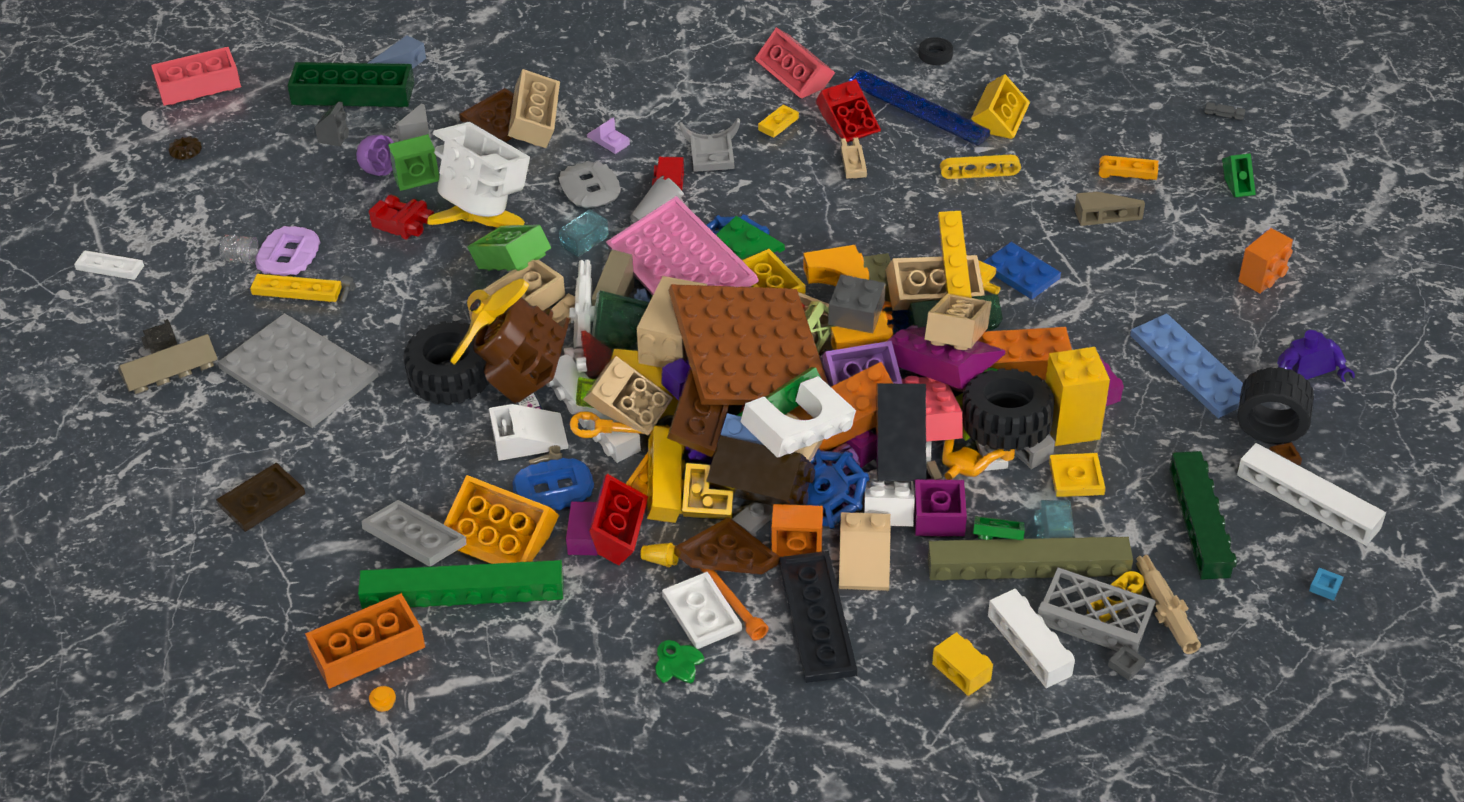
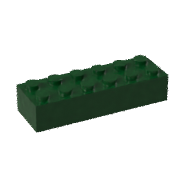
M295 62L287 86L291 105L334 106L336 103L342 102L343 106L408 107L415 82L412 64Z

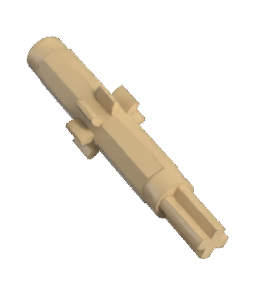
M1148 555L1138 556L1136 558L1138 561L1136 565L1144 578L1153 600H1156L1158 612L1155 613V616L1159 623L1164 622L1166 627L1169 626L1184 653H1195L1201 647V643L1187 619L1185 611L1188 610L1186 603L1184 600H1179L1177 595H1173L1167 582L1160 572L1156 570Z

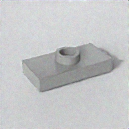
M753 501L732 520L753 535L772 519L773 506Z

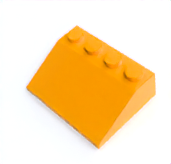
M466 475L444 525L466 536V545L457 550L489 564L532 562L550 537L559 514L546 505Z

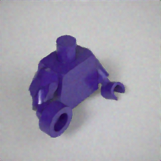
M1308 330L1303 338L1292 341L1290 347L1279 356L1277 362L1278 367L1293 370L1304 376L1305 379L1334 371L1336 366L1339 367L1337 376L1342 381L1346 382L1344 379L1346 372L1353 379L1355 378V373L1345 365L1346 359L1340 346L1332 339L1325 338L1322 333L1315 330Z

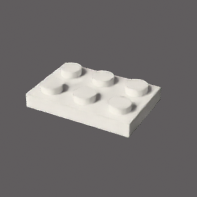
M708 572L662 590L663 598L696 649L742 631L741 622Z

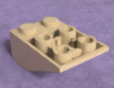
M615 356L605 366L583 400L600 413L649 435L673 398Z

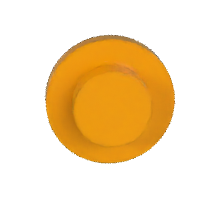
M387 686L377 687L369 695L371 706L380 712L390 710L396 700L394 690Z

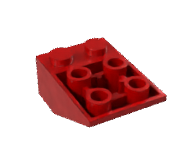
M857 79L820 91L816 99L818 108L823 118L841 139L845 138L848 143L853 141V138L860 139L881 132Z

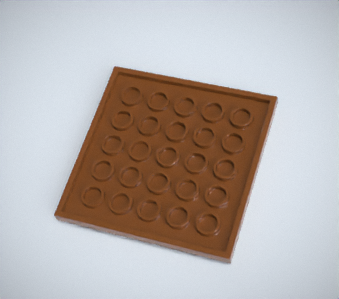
M671 284L668 291L701 405H745V403L766 397L810 367H816L821 379L828 384L797 289Z

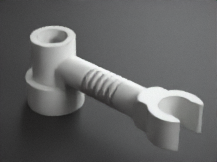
M564 348V355L568 354L574 360L578 373L587 372V348Z

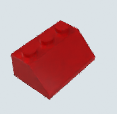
M606 474L604 477L589 532L598 555L620 565L634 552L648 496L609 474Z

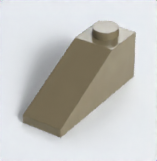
M1097 191L1077 193L1074 210L1080 226L1142 220L1145 202L1143 200Z

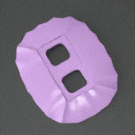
M283 226L280 229L274 230L272 234L267 236L256 255V268L264 274L270 273L281 276L297 275L300 271H305L307 265L311 264L312 259L316 257L320 244L318 235L312 230L296 226ZM289 242L299 243L296 249L285 248ZM280 256L291 257L288 263L277 262Z

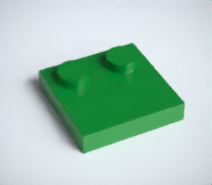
M975 516L973 534H978L980 539L992 540L993 537L1024 540V522Z

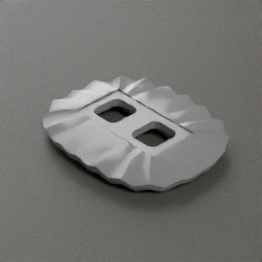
M586 161L583 164L577 163L574 166H568L565 171L560 172V177H558L562 190L568 199L576 206L585 209L607 205L615 201L621 190L616 174L613 173L612 169H609L607 164H602L599 161L594 163ZM591 174L593 178L587 180L580 179L582 175ZM594 185L600 188V190L588 192L586 189Z

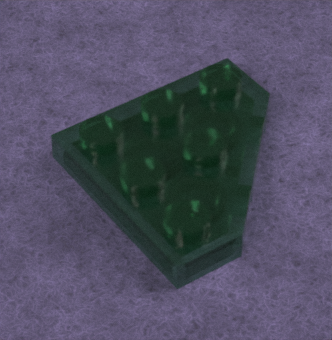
M600 290L596 297L589 355L611 360L614 349L626 350L637 343V327L650 302Z

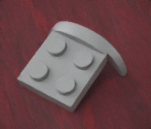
M736 118L734 124L727 130L712 135L694 133L688 130L683 122L679 123L683 136L691 145L694 172L734 169L731 139L739 129V118Z

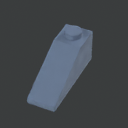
M406 35L368 63L412 64V68H414L426 59L424 43Z

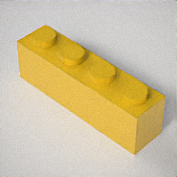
M654 426L648 439L647 519L676 523L679 514H683L681 494L684 492L685 480L682 479V474L685 469V460L682 459V454L684 453L685 446L667 438L670 428Z

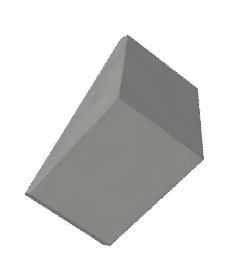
M421 103L396 124L399 141L429 135L424 104Z

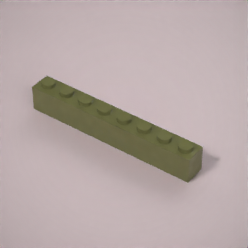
M1129 537L929 541L928 544L930 580L1054 577L1057 568L1085 577H1120L1124 573L1131 571L1133 563Z

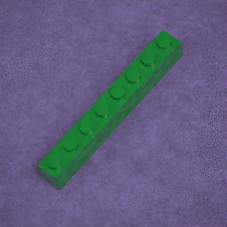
M562 560L360 570L358 595L362 609L401 593L409 607L564 600V574Z

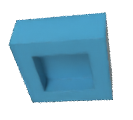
M1319 568L1309 591L1334 601L1344 577Z

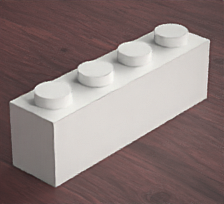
M1013 589L990 600L988 617L1045 688L1072 676L1075 663L1073 654L1063 647L1056 633L1049 630L1041 615L1034 612L1026 597L1021 596L1016 589Z

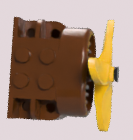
M521 278L498 289L491 296L484 290H476L470 294L467 301L468 309L473 312L470 328L450 359V362L455 365L475 336L473 350L487 362L484 371L486 379L515 404L516 402H521L554 379L570 321L566 317L557 323L552 319L553 311L550 308L542 311L537 305L532 306L522 296L526 292L529 283Z

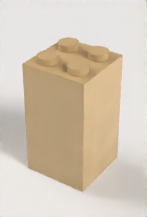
M662 276L637 327L638 360L640 364L662 368L680 358L687 362V353L668 290L671 284H707Z

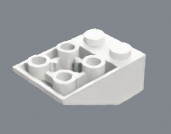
M515 404L489 408L498 461L549 452V448L554 445L560 446V450L568 449L561 413Z
M877 469L865 472L869 474V481L864 492V513L891 514L890 526H913L915 500L913 481H877Z

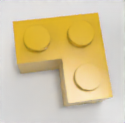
M686 463L683 516L726 519L729 517L732 519L733 491L710 489V484L706 480L711 465Z

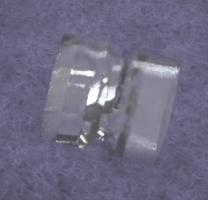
M228 234L222 237L220 257L223 262L255 263L259 250L256 237L242 236L240 238L237 235Z

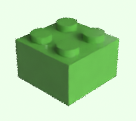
M428 134L388 144L393 175L400 191L439 181L437 159L434 153L435 148Z

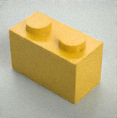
M957 632L937 645L933 650L932 664L966 695L970 696L991 680L993 669L991 660L976 650L968 639H964Z

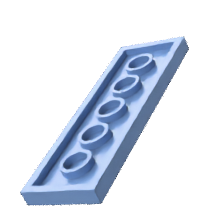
M1167 313L1131 329L1130 336L1217 418L1238 409L1243 383Z

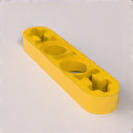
M1016 155L959 157L943 160L940 163V170L942 176L946 179L1012 176L1019 173L1021 164ZM988 164H996L992 169L985 168ZM968 165H975V168L972 170L965 169Z

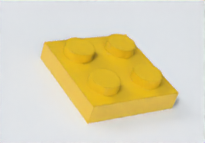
M1097 453L1050 455L1049 465L1056 497L1105 494V484Z

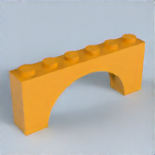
M855 245L803 253V270L808 284L822 283L836 286L840 275L869 280L868 268L863 266V255L858 253ZM881 311L873 333L837 326L831 327L832 349L838 350L886 342L893 336L892 328L887 326L886 313Z

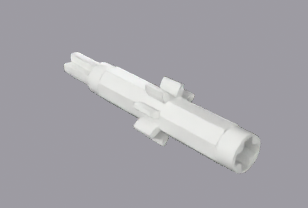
M580 260L578 278L576 279L575 308L569 309V317L571 318V323H574V349L587 348V353H589L591 321H597V312H595V306H592L591 264L589 260Z

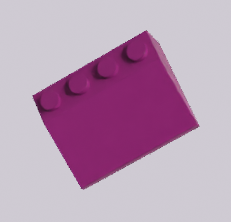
M926 327L902 329L887 340L892 341L898 367L961 390L972 379L983 373L1006 354L1005 350L977 341L968 350L956 349L951 344H945L944 346L933 345L931 341L925 340Z

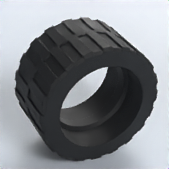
M1268 367L1251 373L1244 380L1241 387L1237 414L1240 427L1247 435L1264 443L1285 444L1300 439V437L1307 433L1311 425L1314 401L1313 387H1311L1310 382L1304 376L1290 369ZM1278 402L1291 408L1275 410L1261 405V403Z

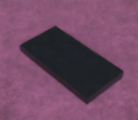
M876 384L877 481L926 480V384Z

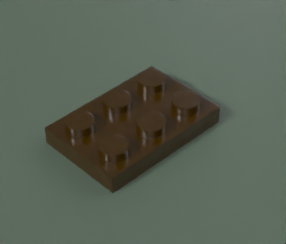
M276 462L222 495L216 501L218 506L246 532L305 495V490L301 484Z

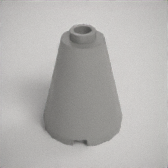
M661 176L631 214L630 224L636 223L675 196L687 207L688 201H683L681 198L684 196L683 192L671 179L667 178L664 180V176Z

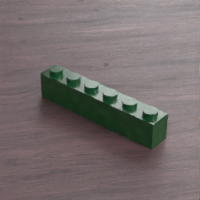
M1201 451L1172 453L1169 470L1200 579L1231 578L1232 570L1237 565L1236 554L1231 552L1230 535L1225 532L1224 515H1220L1219 498L1214 495V481L1208 475V462L1204 461Z

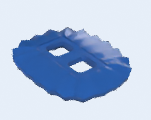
M561 458L532 464L521 469L515 475L512 487L513 493L546 505L553 510H561L564 507H570L571 502H584L587 497L591 496L594 482L590 469L584 462L574 458ZM571 479L572 486L559 488L558 480ZM548 484L549 491L535 492V485Z

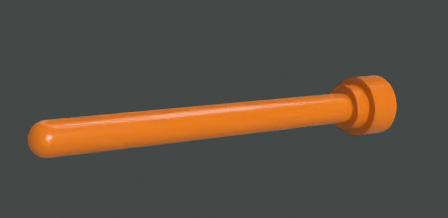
M700 569L703 573H709L726 601L746 623V633L751 639L756 641L763 638L769 629L767 624L761 618L751 615L714 570Z

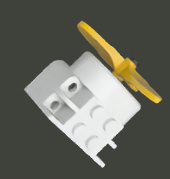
M471 122L434 130L433 135L445 141L444 145L437 146L434 151L435 155L442 159L438 192L444 199L456 206L429 216L427 224H444L461 219L465 224H472L473 221H476L486 226L497 228L500 226L524 225L525 222L521 217L505 211L508 194L521 191L524 187L530 157Z

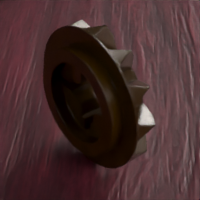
M188 136L187 138L174 139V142L169 144L168 150L171 157L178 160H186L197 156L201 152L202 146L197 138Z

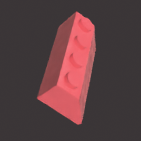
M777 27L755 57V60L800 98L824 89L835 74L831 68L793 37Z

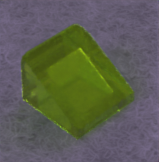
M578 378L576 405L594 408L583 399L595 383V379Z

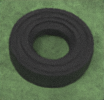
M927 38L919 45V58L930 65L946 64L953 57V45L944 38ZM937 49V50H941V51H943V52L933 53V52H930V50Z

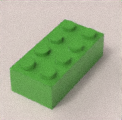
M512 225L498 227L467 246L478 269H487L488 271L497 269V271L516 269L520 271L528 267V262L531 260H538L546 255L545 252L551 249V246L540 225Z

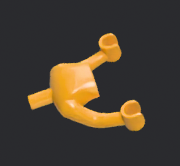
M955 439L944 441L942 462L949 468L944 474L947 480H952L958 474L976 477L996 459L1001 458L1005 461H1010L1014 459L1015 449H1011V451L997 449L983 457L980 453L968 447L952 452Z

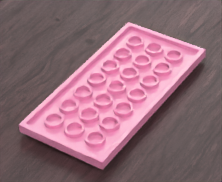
M677 196L606 241L610 250L613 249L632 254L634 276L652 295H654L662 276L705 283L707 286L751 287L759 281L757 275Z

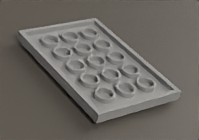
M285 313L218 361L219 369L311 428L315 427L379 377L377 369Z

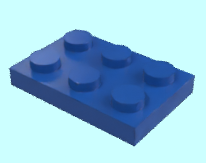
M1012 242L983 261L996 268L995 277L1031 300L1057 282L1061 276L1060 271Z

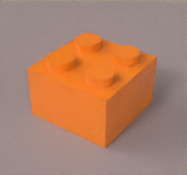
M1272 228L1266 231L1245 249L1238 282L1260 294L1266 288H1271L1278 278L1286 275L1289 269L1287 264L1293 252L1291 249L1293 239Z
M773 504L772 551L779 557L822 552L823 506Z

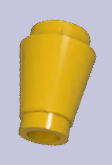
M672 543L643 545L641 548L642 560L666 567L677 565L679 557L674 554L675 545Z

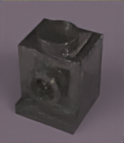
M168 319L164 320L165 324L143 330L144 336L140 338L144 349H149L151 354L177 345L175 334Z

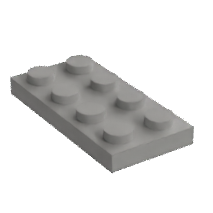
M399 500L362 520L363 530L429 567L466 545V536Z

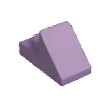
M611 118L587 134L588 138L614 154L630 145L629 138L615 130L614 118Z

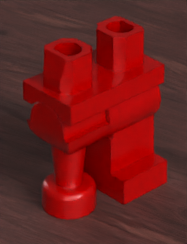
M388 195L385 202L380 200L369 210L372 227L394 235H401V238L406 240L411 235L419 237L424 230L423 224H427L428 217L434 214V211L427 209L425 201L412 199L408 203H403L394 195Z

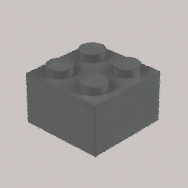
M840 275L829 303L828 325L873 333L884 306L885 283Z

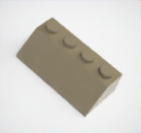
M206 334L119 365L118 371L128 392L134 391L135 394H139L149 390L148 385L156 383L158 387L171 382L170 377L178 375L180 379L191 375V370L200 367L201 371L214 366L213 362L217 361L218 358L209 335Z

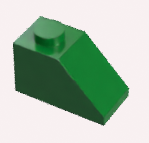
M1251 153L1222 158L1224 179L1234 198L1256 195Z

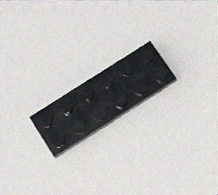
M829 551L780 557V568L805 682L857 676V666Z

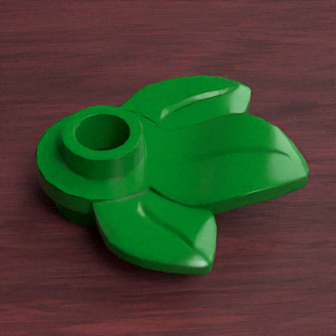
M666 640L658 646L657 657L659 660L655 666V671L662 683L668 682L674 676L683 682L692 684L696 673L695 665L702 664L705 659L703 654L691 645L680 646V644L673 640ZM670 649L674 651V654H668L666 650Z

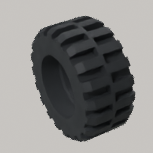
M442 321L437 325L433 323L428 325L426 329L422 328L419 330L416 336L413 335L408 341L404 350L407 379L412 391L420 396V398L426 401L431 400L434 404L444 403L445 405H452L454 402L460 404L468 398L470 400L475 398L477 393L481 394L486 389V385H489L484 373L487 362L473 350L475 336L459 358L460 362L455 365H436L452 358L468 332L470 324L465 322L460 324L459 321H452V323Z
M1001 368L998 371L989 370L985 374L980 373L972 379L963 391V428L974 441L977 440L982 446L988 445L990 449L994 450L999 448L1004 449V451H1011V449L1020 451L1024 450L1025 447H1034L1037 442H1042L1051 431L1054 395L1045 381L1043 382L1037 375L1032 376L1030 372H1020L1018 369L1005 370V368Z

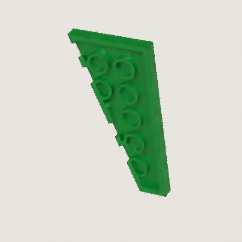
M735 216L716 234L741 260L767 249H770L773 253L776 251L780 253L785 250V244L738 216Z

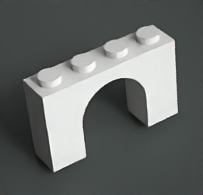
M818 376L802 382L796 398V402L813 419L797 420L781 413L765 397L745 403L741 423L778 458L791 454L803 447L811 446L818 441L828 439L841 432L848 431L853 425L856 410Z

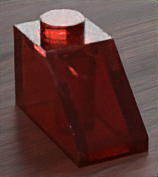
M581 331L583 356L586 357V375L588 377L600 375L605 366L611 361L612 350L587 331Z

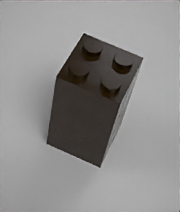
M720 435L706 482L716 490L733 491L734 497L771 506L773 504L806 505L809 497L807 490L809 484L815 478V466L801 453L793 452L777 458L765 445Z

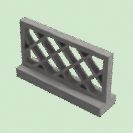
M1057 568L1044 601L1040 604L1038 614L1041 615L1045 625L1049 628L1115 651H1119L1126 645L1137 653L1156 600ZM1060 577L1070 580L1073 586L1062 589L1058 583ZM1091 587L1098 594L1086 597L1082 589ZM1077 591L1081 600L1070 603L1066 594ZM1115 595L1120 597L1122 602L1111 606L1106 597ZM1061 597L1065 603L1061 607L1049 604L1050 600ZM1101 599L1106 608L1094 611L1090 603ZM1141 604L1147 606V610L1136 614L1132 605ZM1085 605L1090 614H1078L1074 608ZM1126 608L1131 616L1120 620L1115 611ZM1110 613L1114 620L1113 623L1107 624L1101 622L1099 616ZM1135 622L1139 629L1138 633L1126 630L1123 625Z

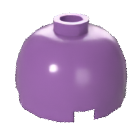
M383 135L367 136L357 147L356 156L359 166L366 173L375 176L388 175L393 170L388 144L394 143V141L390 137Z

